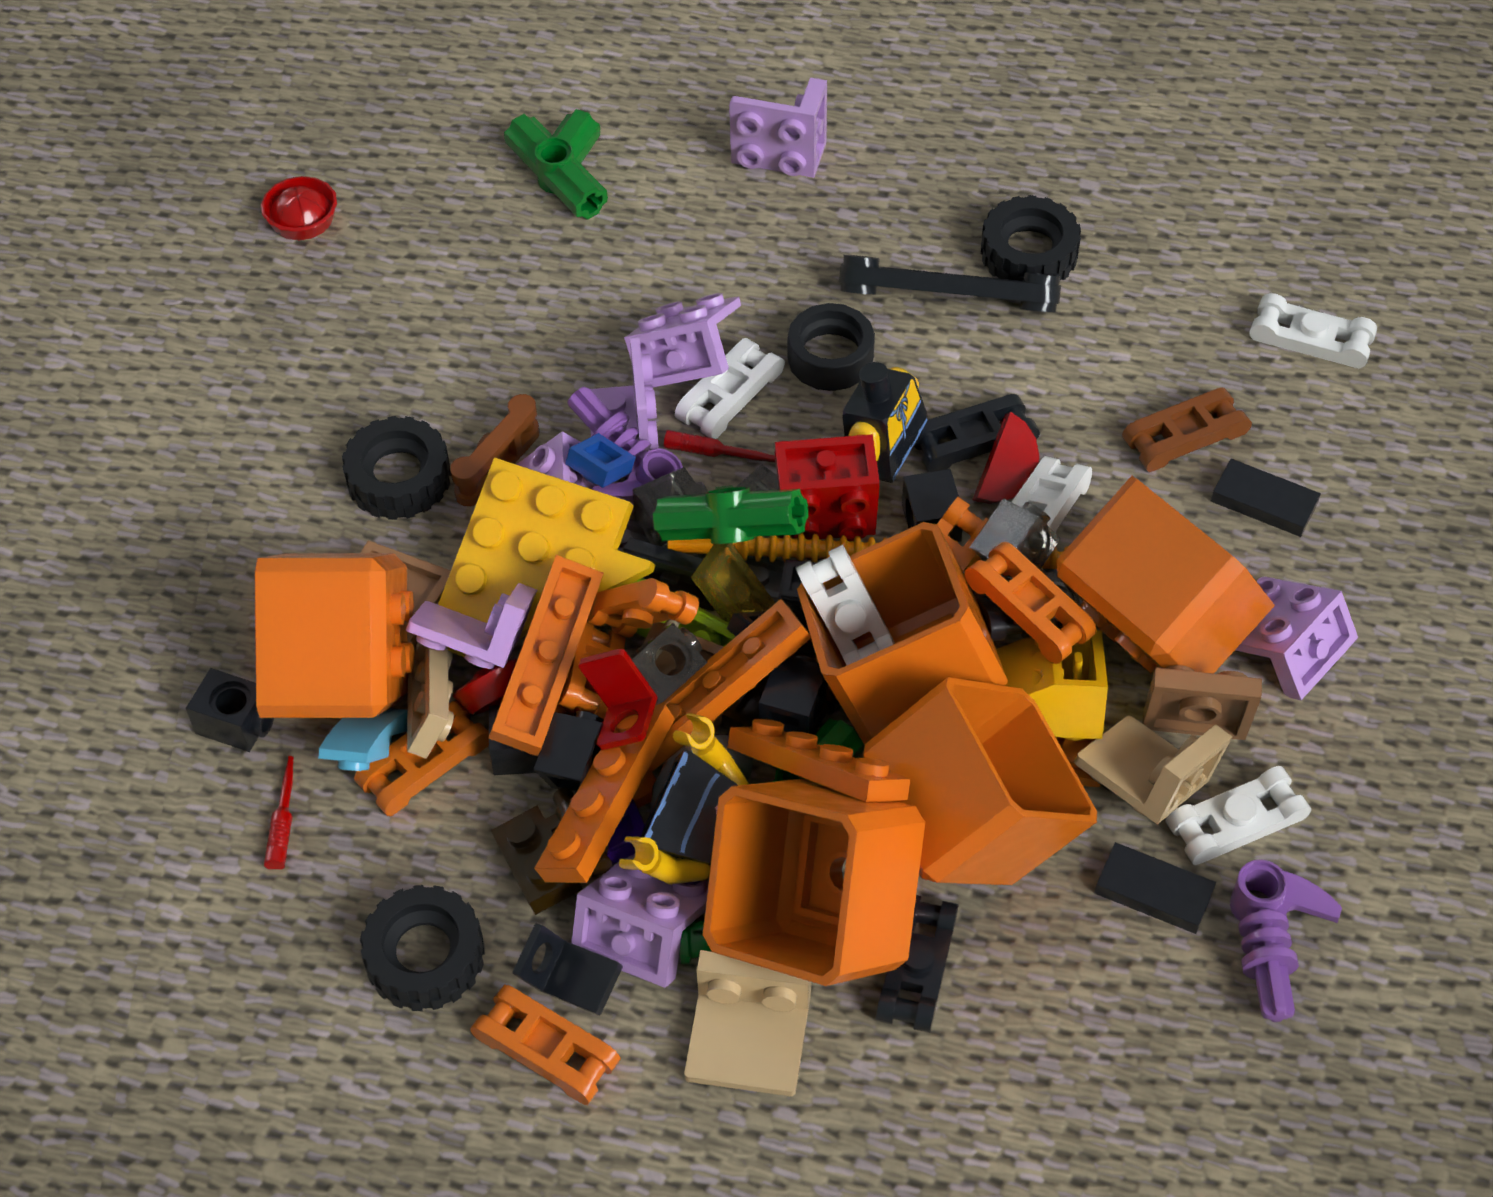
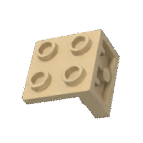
M1128 715L1103 734V739H1096L1077 754L1074 763L1088 773L1093 780L1104 785L1130 804L1135 811L1146 816L1154 823L1159 824L1209 782L1233 736L1215 724L1199 738L1191 735L1180 749H1177L1133 716Z
M700 950L697 965L698 1000L684 1071L685 1080L691 1083L794 1096L797 1090L810 1005L811 982L711 951Z

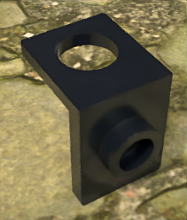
M536 923L512 973L545 994L600 1016L623 965L615 960L569 943L545 926ZM545 943L544 959L540 966L533 971L534 955L538 948Z

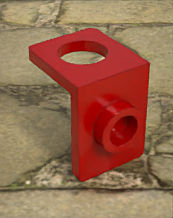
M616 649L581 658L578 668L608 707L597 740L599 748L606 750L643 741L646 738L658 696L624 649ZM631 715H638L637 721L631 728L622 733H614L617 724L621 720Z

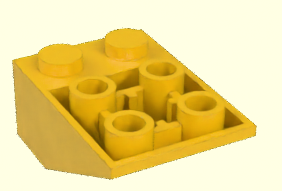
M1096 630V634L1084 644L1079 645L1076 643L1073 645L1072 653L1059 664H1054L1047 660L1041 653L1038 643L1033 638L1021 639L996 649L1008 680L1006 686L1022 688L1035 700L1055 737H1062L1072 741L1103 739L1108 683L1101 630Z

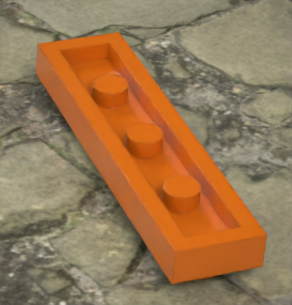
M555 556L489 734V739L538 757L600 586L603 572L561 556Z
M782 599L776 602L656 703V705H666L675 720L649 767L651 772L683 746L674 741L673 733L675 730L691 735L693 724L686 717L687 713L704 716L710 719L711 722H714L721 713L746 692L752 690L758 682L783 661L795 654L802 645L811 639L810 633Z
M655 705L647 735L643 741L606 750L600 749L599 753L595 756L593 764L578 791L571 799L569 807L534 868L544 882H588L675 720L666 705ZM631 715L621 720L617 724L614 733H622L631 728L637 721L638 715Z
M754 719L752 727H730L727 746L729 749L866 803L906 801L908 799L910 778L889 771L890 764L886 761L873 758L852 757L853 750L851 748L832 744L819 745L817 744L818 737L816 735L796 731L785 732L783 731L784 724L774 720Z

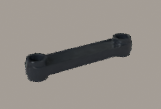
M844 255L843 263L840 265L839 282H841L840 291L875 295L878 286L1021 301L1020 309L1051 313L1056 312L1057 304L1060 303L1061 285H1059L1060 276L1024 272L1023 281L929 272L879 267L880 258L858 255Z

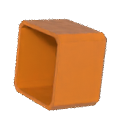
M1133 476L1125 482L1057 559V577L1083 601L1080 607L1093 619L1096 627L1113 642H1117L1149 673H1152L1157 667L1166 668L1181 665L1187 666L1195 672L1214 674L1275 606L1246 567Z
M922 522L850 555L857 572L895 644L846 665L841 652L803 584L801 583L797 588L821 673L864 745L947 677L1006 686L1008 682L978 601L971 587L966 582L965 576L938 524ZM839 575L824 582L823 585L828 590L844 581ZM870 631L853 639L858 649L875 641Z
M287 553L257 558L255 568L256 707L259 718H374L395 706L408 693V673H412L414 668V646L412 642L407 640L406 628L407 621L411 619L414 613V599L412 591H407V566L394 553Z
M947 677L865 744L863 758L886 761L890 764L889 771L910 778L908 799L898 802L915 805L925 821L919 875L922 879L936 883L1013 885L1097 822L1095 806L1035 700L1022 688Z
M806 779L731 786L719 797L703 927V937L711 951L823 986L896 970L909 957L925 829L924 819L915 805L898 801L866 803ZM846 860L845 874L843 878L842 866L844 861Z

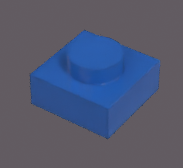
M598 433L570 447L565 464L582 474L587 481L604 488L630 474L636 457Z

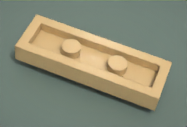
M417 643L414 648L413 672L408 673L407 752L427 759L437 740L443 742L447 738L453 724L454 713L449 711V700L453 691V682L448 680V671L451 666L453 653L448 651V647L445 650H435Z

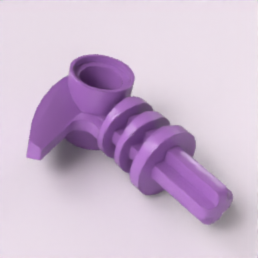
M583 386L575 391L567 401L568 406L594 433L592 436L599 433L636 457L632 472L625 476L626 481L612 483L604 488L594 486L591 489L629 501L634 506L633 510L641 508L655 510L657 499L670 496L683 476L681 461L676 455L665 449L656 448L648 451L652 444L647 439L639 442L636 440L639 437V430L636 427L625 428L630 420L625 411H620L613 415L589 388Z
M1253 860L1246 863L1239 871L1231 895L1230 907L1233 915L1240 921L1238 925L1239 933L1244 937L1241 941V946L1246 955L1241 961L1242 970L1245 976L1256 979L1261 1015L1263 1018L1271 1020V1022H1281L1284 1019L1292 1018L1295 1013L1289 975L1294 973L1299 966L1296 952L1289 949L1292 945V940L1287 932L1289 928L1287 913L1291 910H1298L1338 923L1342 907L1327 892L1309 880L1283 871L1279 866L1270 861ZM1249 890L1260 891L1268 898L1255 897Z

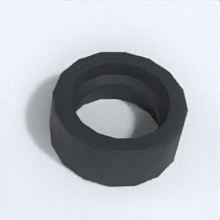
M826 303L815 305L799 313L790 324L787 337V360L791 372L802 383L818 390L837 391L856 385L860 382V369L864 365L872 363L874 358L875 333L871 322L860 311L843 304ZM831 334L840 335L852 340L858 346V349L846 357L827 359L809 353L804 348V345L817 336Z

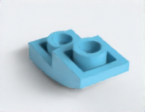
M389 708L374 718H342L332 728L319 747L318 759L338 761V769L368 770L371 762L389 757V745L392 742V735L407 731L408 710Z

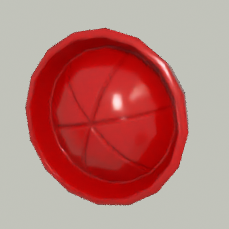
M306 176L287 178L275 184L265 193L261 202L262 216L278 235L286 239H311L322 234L331 225L337 206L336 192L328 183L318 178Z
M517 658L508 660L504 668L495 665L493 669L482 668L478 670L468 683L453 693V697L473 716L488 711L489 706L500 705Z

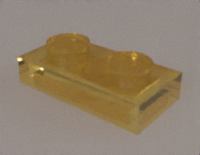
M732 543L714 544L691 577L722 620L728 623L734 613L767 611L775 604L772 597Z

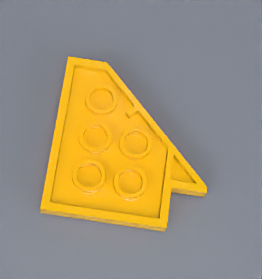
M494 458L438 605L487 623L495 603L498 604L502 593L510 596L518 583L537 589L520 638L527 634L556 555L603 572L604 574L597 592L631 584L653 573L656 565L649 560L618 550L634 508L629 501ZM448 647V651H451L454 655L465 657V653Z

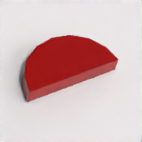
M1012 412L1007 413L1004 417L973 496V501L994 504L1013 499L1039 463L1040 455L1036 437L1027 423Z

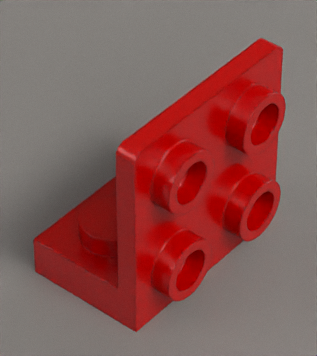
M873 434L775 442L774 453L779 490L800 489L802 496L807 499L809 517L806 520L805 532H802L805 539H812L814 534H817L819 539H826L827 535H832L833 538H841L842 535H845L847 541L851 542L854 541L856 536L863 539L867 535H876L880 481ZM799 534L790 536L792 539H798Z

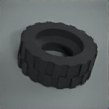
M1028 195V197H1012L1011 200L1006 202L1004 200L998 203L995 209L992 208L988 213L987 219L984 220L981 240L982 262L984 266L989 268V273L993 277L996 276L1000 279L1023 281L1024 272L1058 275L1060 280L1064 281L1069 277L1070 271H1074L1077 264L1081 240V227L1076 222L1077 217L1073 212L1070 213L1063 204L1055 203L1053 199L1046 197L1038 198L1035 195ZM1034 231L1048 236L1052 241V248L1042 253H1025L1009 246L1008 240L1014 233Z
M391 416L381 421L378 419L370 422L369 426L360 428L354 438H350L346 444V452H343L342 467L349 495L353 501L357 502L361 510H366L372 516L378 518L382 516L388 517V520H397L401 517L408 519L415 517V514L420 512L425 513L432 509L431 506L440 502L444 497V491L448 490L450 485V462L445 440L442 441L439 431L432 429L429 423L423 420L421 422L417 421L414 417L405 416V418H397V416ZM393 453H410L421 464L417 475L397 483L379 481L374 475V467L379 459Z
M416 885L412 889L404 891L400 889L394 892L392 897L387 900L383 899L376 905L377 909L373 914L370 913L365 920V930L361 931L360 942L362 950L360 951L371 985H375L377 993L384 1000L386 998L391 1000L394 1006L401 1009L404 1006L411 1008L412 1011H423V1009L427 1008L436 1010L443 1008V1005L448 1002H456L462 998V993L473 987L476 983L475 978L478 973H481L484 965L482 955H485V945L478 918L475 917L474 909L469 902L465 903L462 901L461 895L454 891L450 893L445 891L444 887L436 885L433 887ZM417 926H435L445 932L450 940V951L444 962L435 969L425 972H416L404 967L396 956L397 944L403 934Z

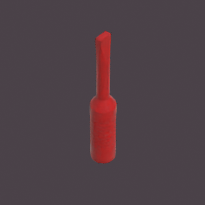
M667 430L664 438V448L710 457L725 454L776 463L775 455L723 445L715 438H706Z
M294 756L288 757L282 781L279 806L271 816L264 858V867L266 869L285 868L293 818L289 811V804L293 785Z

